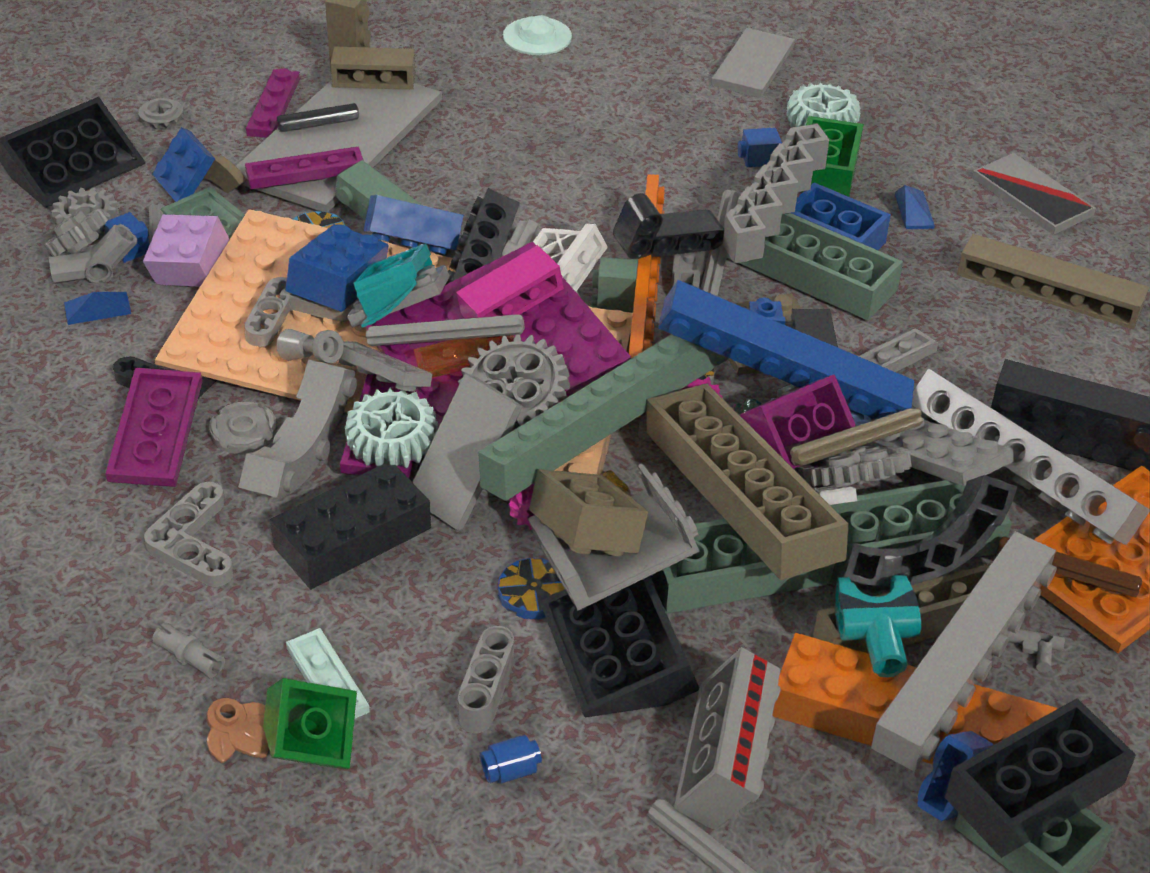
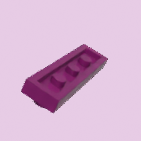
M284 68L273 69L246 127L247 136L267 138L278 128L277 116L284 115L300 81L299 71H290Z
M359 146L245 163V171L250 189H265L270 186L296 184L302 181L323 180L328 177H335L359 161H364Z

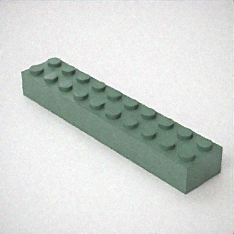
M945 480L858 495L857 501L830 506L848 523L847 545L855 543L879 549H901L912 546L935 532L956 508L965 486ZM1007 515L1002 524L995 529L991 537L985 542L986 545L972 558L997 554L999 541L1003 536L1008 537L1012 524ZM725 519L695 523L699 536L694 538L699 549L698 553L651 575L664 609L668 614L832 584L830 579L835 564L780 580Z

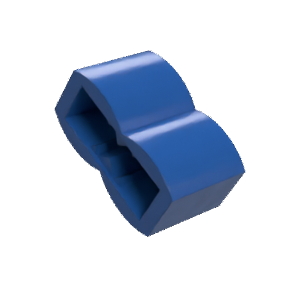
M973 731L946 736L936 749L933 759V771L924 779L919 789L918 807L940 821L956 818L958 811L945 798L953 768L995 744Z

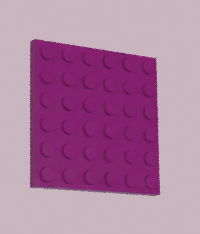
M531 242L446 284L439 295L392 312L373 324L366 326V331L372 326L465 319L461 315L456 292L530 250L536 244ZM562 276L563 290L520 314L523 316L525 329L520 337L525 342L530 335H533L536 344L540 340L545 339L548 347L554 345L558 355H563L570 375L568 377L570 388L565 390L568 398L570 395L631 359V356ZM516 335L506 337L509 342H513ZM502 336L377 346V348L384 354L432 373L430 387L416 386V391L409 392H417L419 399L427 398L429 407H433L436 413V421H438L439 428L459 387L458 380L463 378L462 368H471L468 358L474 357L478 359L480 357L478 348L486 351L490 350L489 341L491 340L497 346L501 345Z

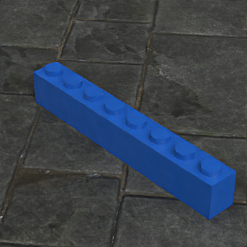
M677 280L664 299L658 329L676 337H680L799 388L835 374L849 409L875 420L912 408L913 379L680 280Z

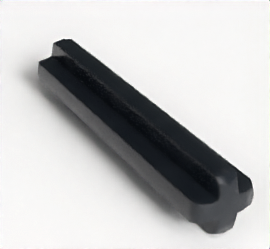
M352 103L277 116V127L280 132L356 120L359 118V110L357 105Z

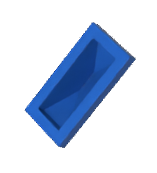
M906 185L895 191V197L905 229H934L935 225L923 191Z
M92 292L64 302L68 325L131 314L127 292Z

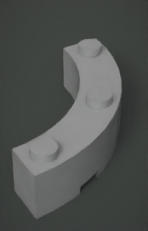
M308 359L296 398L302 400L294 417H286L274 436V445L271 448L264 446L253 453H246L238 488L273 497H284L297 490L310 477L319 461H325L328 457L330 443L338 428L348 398L352 397L356 390V371Z

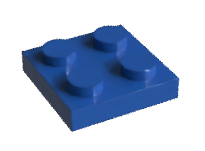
M181 127L177 135L172 139L163 158L157 163L152 175L176 202L194 194L215 158L190 130Z

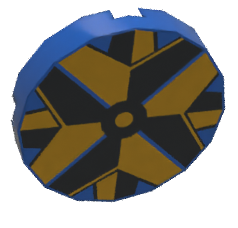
M527 558L518 560L505 568L499 577L498 596L502 606L507 610L509 608L511 611L516 612V616L524 619L539 620L546 618L540 600L556 594L565 588L549 560Z

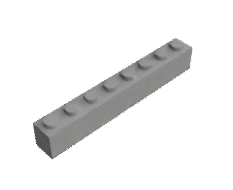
M1016 531L1013 533L877 722L871 749L914 772L923 758L930 760L933 757L940 742V738H938L940 733L948 734L958 716L956 710L959 706L965 708L969 704L975 692V682L977 680L983 682L986 679L993 664V661H991L992 657L996 656L999 658L1003 654L1009 641L1007 635L1010 631L1015 634L1018 632L1025 618V609L1032 610L1040 597V587L1042 585L1045 587L1050 585L1057 570V567L1052 565L1056 553L1055 549Z

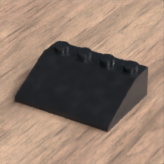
M100 97L91 99L0 138V163L11 179L45 208L59 202L58 197H67L68 191L78 193L80 188L86 191L145 164V160Z
M650 576L580 610H577L565 589L540 600L585 718L666 706L699 691L698 682Z

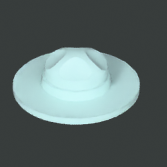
M539 15L522 18L510 23L504 29L503 39L511 49L520 53L547 55L566 48L571 42L572 34L570 29L562 22Z

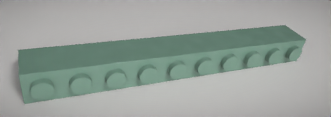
M671 334L478 452L480 487L505 501L509 500L535 483L538 469L556 470L647 411V399L679 391L729 358Z

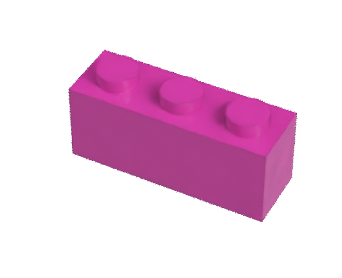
M537 245L473 283L468 284L457 291L456 294L461 315L465 319L520 315L563 290L564 287L560 266Z

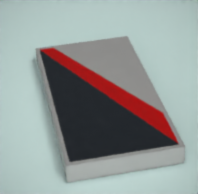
M1015 153L973 171L972 179L1053 235L1094 216L1096 209L1094 206Z

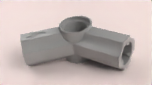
M122 224L114 225L97 244L88 246L83 253L49 257L53 283L87 279L94 284L99 283V281L108 282L113 276L114 267L137 244L136 236L128 227Z

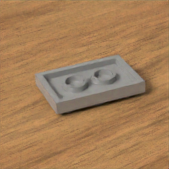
M429 265L417 272L418 276L415 278L416 286L390 313L439 295L450 277L446 266L442 265L435 268L434 265ZM359 300L353 303L354 307L347 316L352 328L361 325L367 318Z

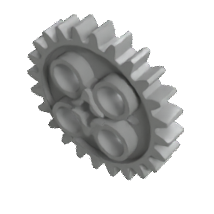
M516 334L513 342H509L506 336H502V344L498 346L491 340L489 341L490 350L486 351L478 348L480 357L478 359L469 357L468 361L471 368H462L461 370L463 376L465 373L472 374L523 406L511 432L515 427H520L558 404L559 401L566 399L565 390L570 388L568 380L570 375L563 355H558L554 345L548 347L545 339L540 340L536 344L533 335H530L525 342L521 340L519 334Z
M879 445L856 447L804 466H798V473L812 486L823 484V486H848L852 484L861 485L866 481L887 479L895 475V473H902L904 470L910 469L912 465L908 448H895V446L884 448V446L879 447Z

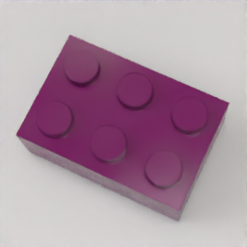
M835 374L807 384L739 414L793 469L800 466H795L791 462L790 451L793 447L856 427Z

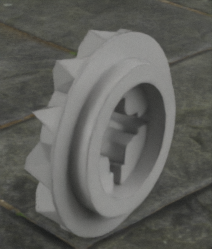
M153 99L144 103L139 108V119L145 123V126L154 125L156 129L159 126L167 128L168 124H177L178 120L183 118V107L179 102L172 99Z

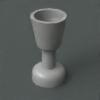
M285 329L280 333L276 344L280 357L287 361L310 357L314 354L315 358L320 362L335 363L342 356L344 349L341 336L332 330L321 331L313 338L311 335L293 329Z

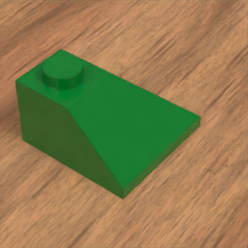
M282 678L267 688L263 728L271 758L349 769L357 691Z

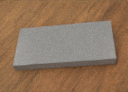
M746 28L712 77L711 86L762 98L794 48L795 39Z
M464 374L413 480L415 486L430 500V512L456 530L464 528L483 489L480 487L478 452L510 433L523 407L472 374Z

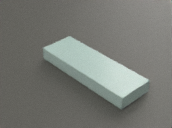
M321 628L286 642L289 654L307 682L357 691L355 718L370 712L368 702Z

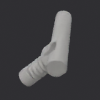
M1019 629L1016 634L1010 631L1007 635L1009 637L1008 642L1022 644V652L1037 655L1036 669L1039 672L1045 673L1051 670L1052 650L1063 651L1065 637Z

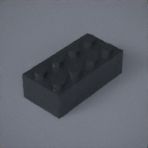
M388 461L271 518L273 547L307 587L312 590L431 529L430 500L396 465H390Z
M1076 698L954 767L945 798L1000 858H1003L1125 785L1136 754Z

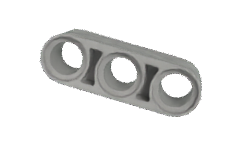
M492 626L482 632L458 692V722L460 727L469 733L486 731L492 725L514 665V636L508 628Z

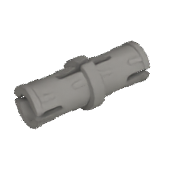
M166 622L160 625L166 633L159 628L155 630L152 638L153 643L175 655L177 662L182 665L188 663L212 679L217 675L212 668L219 672L224 668L225 658L203 646L201 640L196 636H187Z

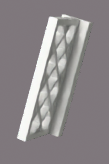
M585 224L581 231L543 228L533 241L536 246L538 245L548 255L558 250L561 251L551 258L560 266L561 275L575 291L579 289L608 248L596 224ZM548 239L556 240L544 246Z

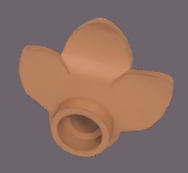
M221 698L209 706L206 719L211 730L207 737V747L220 763L226 762L234 754L235 750L256 758H265L268 755L269 747L263 728L265 705L258 702L241 704L231 698ZM221 713H230L233 715V717L225 718L221 715Z

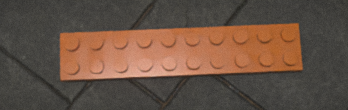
M647 174L645 195L648 196L660 214H665V211H663L665 187L659 186V175ZM652 255L638 260L629 346L631 359L653 346L651 342H654L655 302H657L658 284L656 283H659L660 265L658 264H661V256L652 257Z

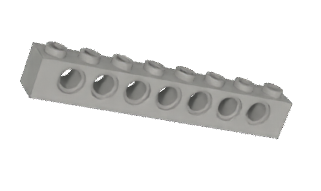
M929 368L914 389L912 405L921 410V417L929 422L935 420L940 424L947 425L950 429L959 432H969L972 436L984 440H994L1000 434L997 443L1013 449L1014 462L998 470L1005 473L1008 468L1016 473L1013 480L1028 490H1031L1033 485L1040 489L1042 492L1038 497L1053 507L1057 508L1059 503L1067 507L1068 510L1065 515L1080 525L1084 526L1086 521L1096 526L1092 533L1107 543L1112 544L1114 539L1127 545L1149 514L1150 509ZM950 403L948 410L944 412L945 406ZM975 418L973 425L968 429L969 422ZM1026 450L1024 458L1018 462L1020 453ZM1052 467L1050 476L1044 479L1045 471ZM1079 484L1077 494L1070 497L1071 489ZM1107 502L1106 510L1097 516L1098 507L1102 503Z

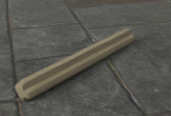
M910 408L793 447L790 451L791 462L795 466H804L915 428L923 423L922 412L918 408Z

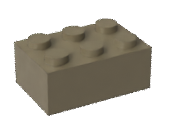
M538 469L529 510L540 519V523L554 531L556 537L563 539L569 545L570 550L582 554H589L591 550H602L604 553L613 556H623L624 552L639 553L649 512L602 475Z

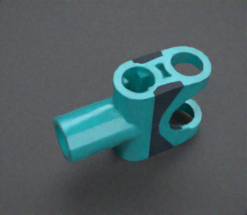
M893 575L890 582V593L885 596L875 597L862 593L857 589L855 583L851 582L849 577H838L835 591V615L840 639L842 641L866 640L873 672L880 677H895L899 673L904 672L908 664L901 638H917L921 632L920 610L916 595L908 578L905 575Z

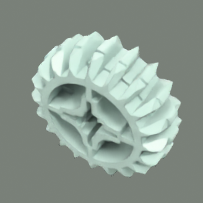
M821 83L818 85L809 84L808 87L800 86L799 90L793 91L787 103V121L790 122V127L806 126L808 116L858 123L860 118V102L856 100V95L850 94V90H842L841 86L834 87L831 84L822 85Z
M391 387L385 393H381L376 389L374 396L364 394L362 402H354L353 410L348 411L345 425L347 444L350 450H353L356 459L363 458L366 466L376 463L378 467L389 461L390 465L402 464L406 469L410 463L409 461L420 463L422 455H426L438 430L436 413L433 407H429L427 398L419 399L417 392L409 395L404 390L393 392Z

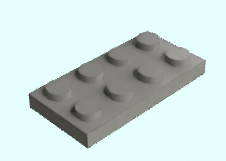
M922 418L923 423L920 426L867 444L879 445V447L884 446V448L895 446V448H908L912 468L965 486L968 480L987 475L1014 462L1013 449L999 445L993 440L974 437L969 432H959L950 429L944 424L926 421L924 418Z

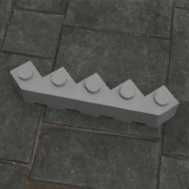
M818 124L790 128L786 134L785 141L779 143L771 154L770 161L767 165L764 164L755 175L753 184L750 187L747 186L738 198L736 207L730 209L726 214L723 246L734 263L763 258L765 237L779 235L782 214L795 212L797 193L811 189L813 171L825 169L829 138Z

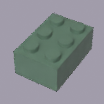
M1084 808L1003 858H1000L959 812L954 826L956 830L1012 873H1087L1103 857L1114 829L1089 809Z

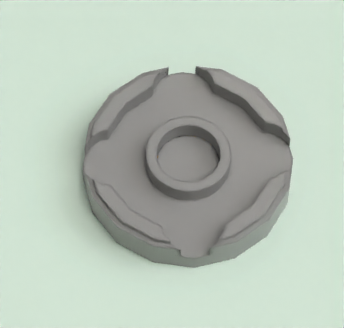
M236 402L219 410V415L215 418L214 416L212 417L209 428L210 437L215 446L225 452L234 454L252 453L272 442L277 433L276 417L269 408L266 407V410L260 408L258 403Z

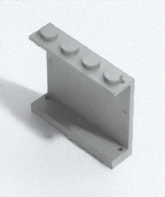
M643 464L638 465L646 489L630 496L649 511L639 553L624 552L623 556L609 555L602 550H591L589 554L577 553L570 550L569 545L563 539L556 537L548 526L541 524L540 519L536 515L528 518L541 549L577 610L589 606L699 552L694 539L699 536L694 521L690 516L686 517L678 500L674 501L667 486L663 487L657 473L650 474Z

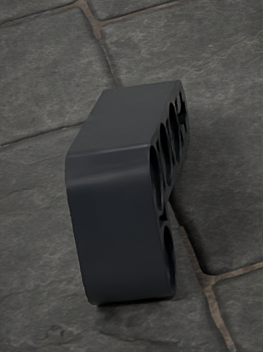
M644 193L633 195L625 202L614 227L613 235L629 258L640 259L649 255L658 257L714 250L723 244L724 228L710 210L660 214L648 196Z

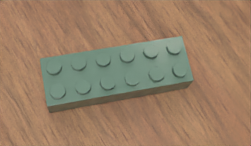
M791 213L782 214L779 235L765 237L763 258L738 262L865 320H869L898 290L903 261Z

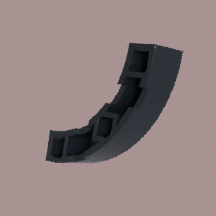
M986 475L968 480L956 508L949 518L930 536L912 546L901 549H879L855 543L847 545L846 560L835 563L830 583L836 584L838 577H849L851 582L855 583L857 589L885 590L890 589L893 575H905L910 584L913 585L935 579L953 571L977 554L986 545L985 542L991 537L995 529L1002 524L1012 505L1017 486Z

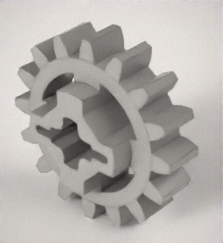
M93 187L89 191L80 188L78 193L68 191L67 197H58L59 202L53 203L54 210H52L56 226L80 210L86 216L100 208L108 220L118 217L117 214H119L114 195H107L106 190L96 192V189ZM101 226V228H99L96 231L98 233H103L104 226Z
M100 208L86 216L80 210L54 227L55 229L53 230L57 235L44 245L52 256L60 255L66 250H69L71 254H75L98 238L99 234L96 230L106 224L108 219Z

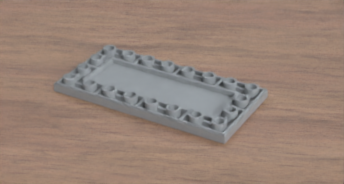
M331 80L295 113L355 103L359 110V118L280 132L277 128L236 165L246 178V181L241 185L250 188L245 171V163L359 146L364 162L373 168L442 100V92L415 83L413 90L332 87ZM337 176L328 177L323 180L315 179L296 184L270 186L265 189H255L322 212H329L340 201L335 197Z

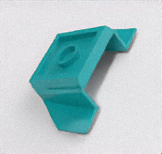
M426 243L370 264L357 278L354 286L357 297L367 316L361 324L362 328L388 315L416 286L415 278L418 276L417 272L432 264L431 254Z

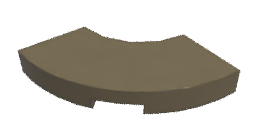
M212 154L215 160L204 176L205 179L219 185L227 194L246 181L242 172L227 158Z

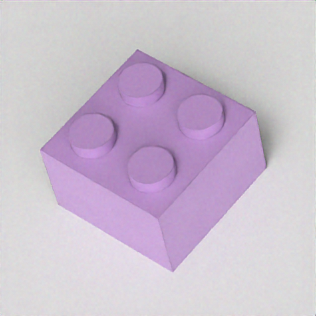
M162 215L143 262L156 284L200 287L230 239L218 216Z

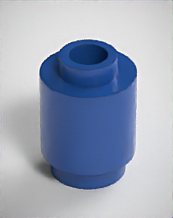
M525 734L489 745L488 750L480 752L482 769L488 783L498 781L499 784L534 774L537 772V764L542 762L537 742L535 740L529 741Z

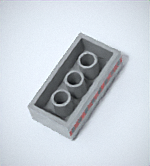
M741 647L700 684L674 810L711 829H717L728 819L733 820L738 812L748 803H753L759 798L764 787V781L761 780L763 767L770 753V749L767 747L768 738L775 724V717L772 716L774 704L781 690L780 686H778L781 668Z

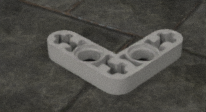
M286 277L273 278L267 283L245 322V339L249 344L258 347L271 344L290 310L344 322L349 321L347 316L354 305L352 303L344 311L340 312L313 301H306L300 296L285 291ZM267 309H274L278 312L268 314L264 313L263 311ZM261 324L265 325V329H261Z
M204 482L195 486L150 526L144 534L146 549L151 556L212 587L225 585L233 578L234 572L231 558L227 554L192 536L223 508L225 500L222 487L214 482ZM183 516L194 518L191 522L185 524L176 522L177 519ZM193 551L198 553L193 559L184 560L180 558L185 552Z

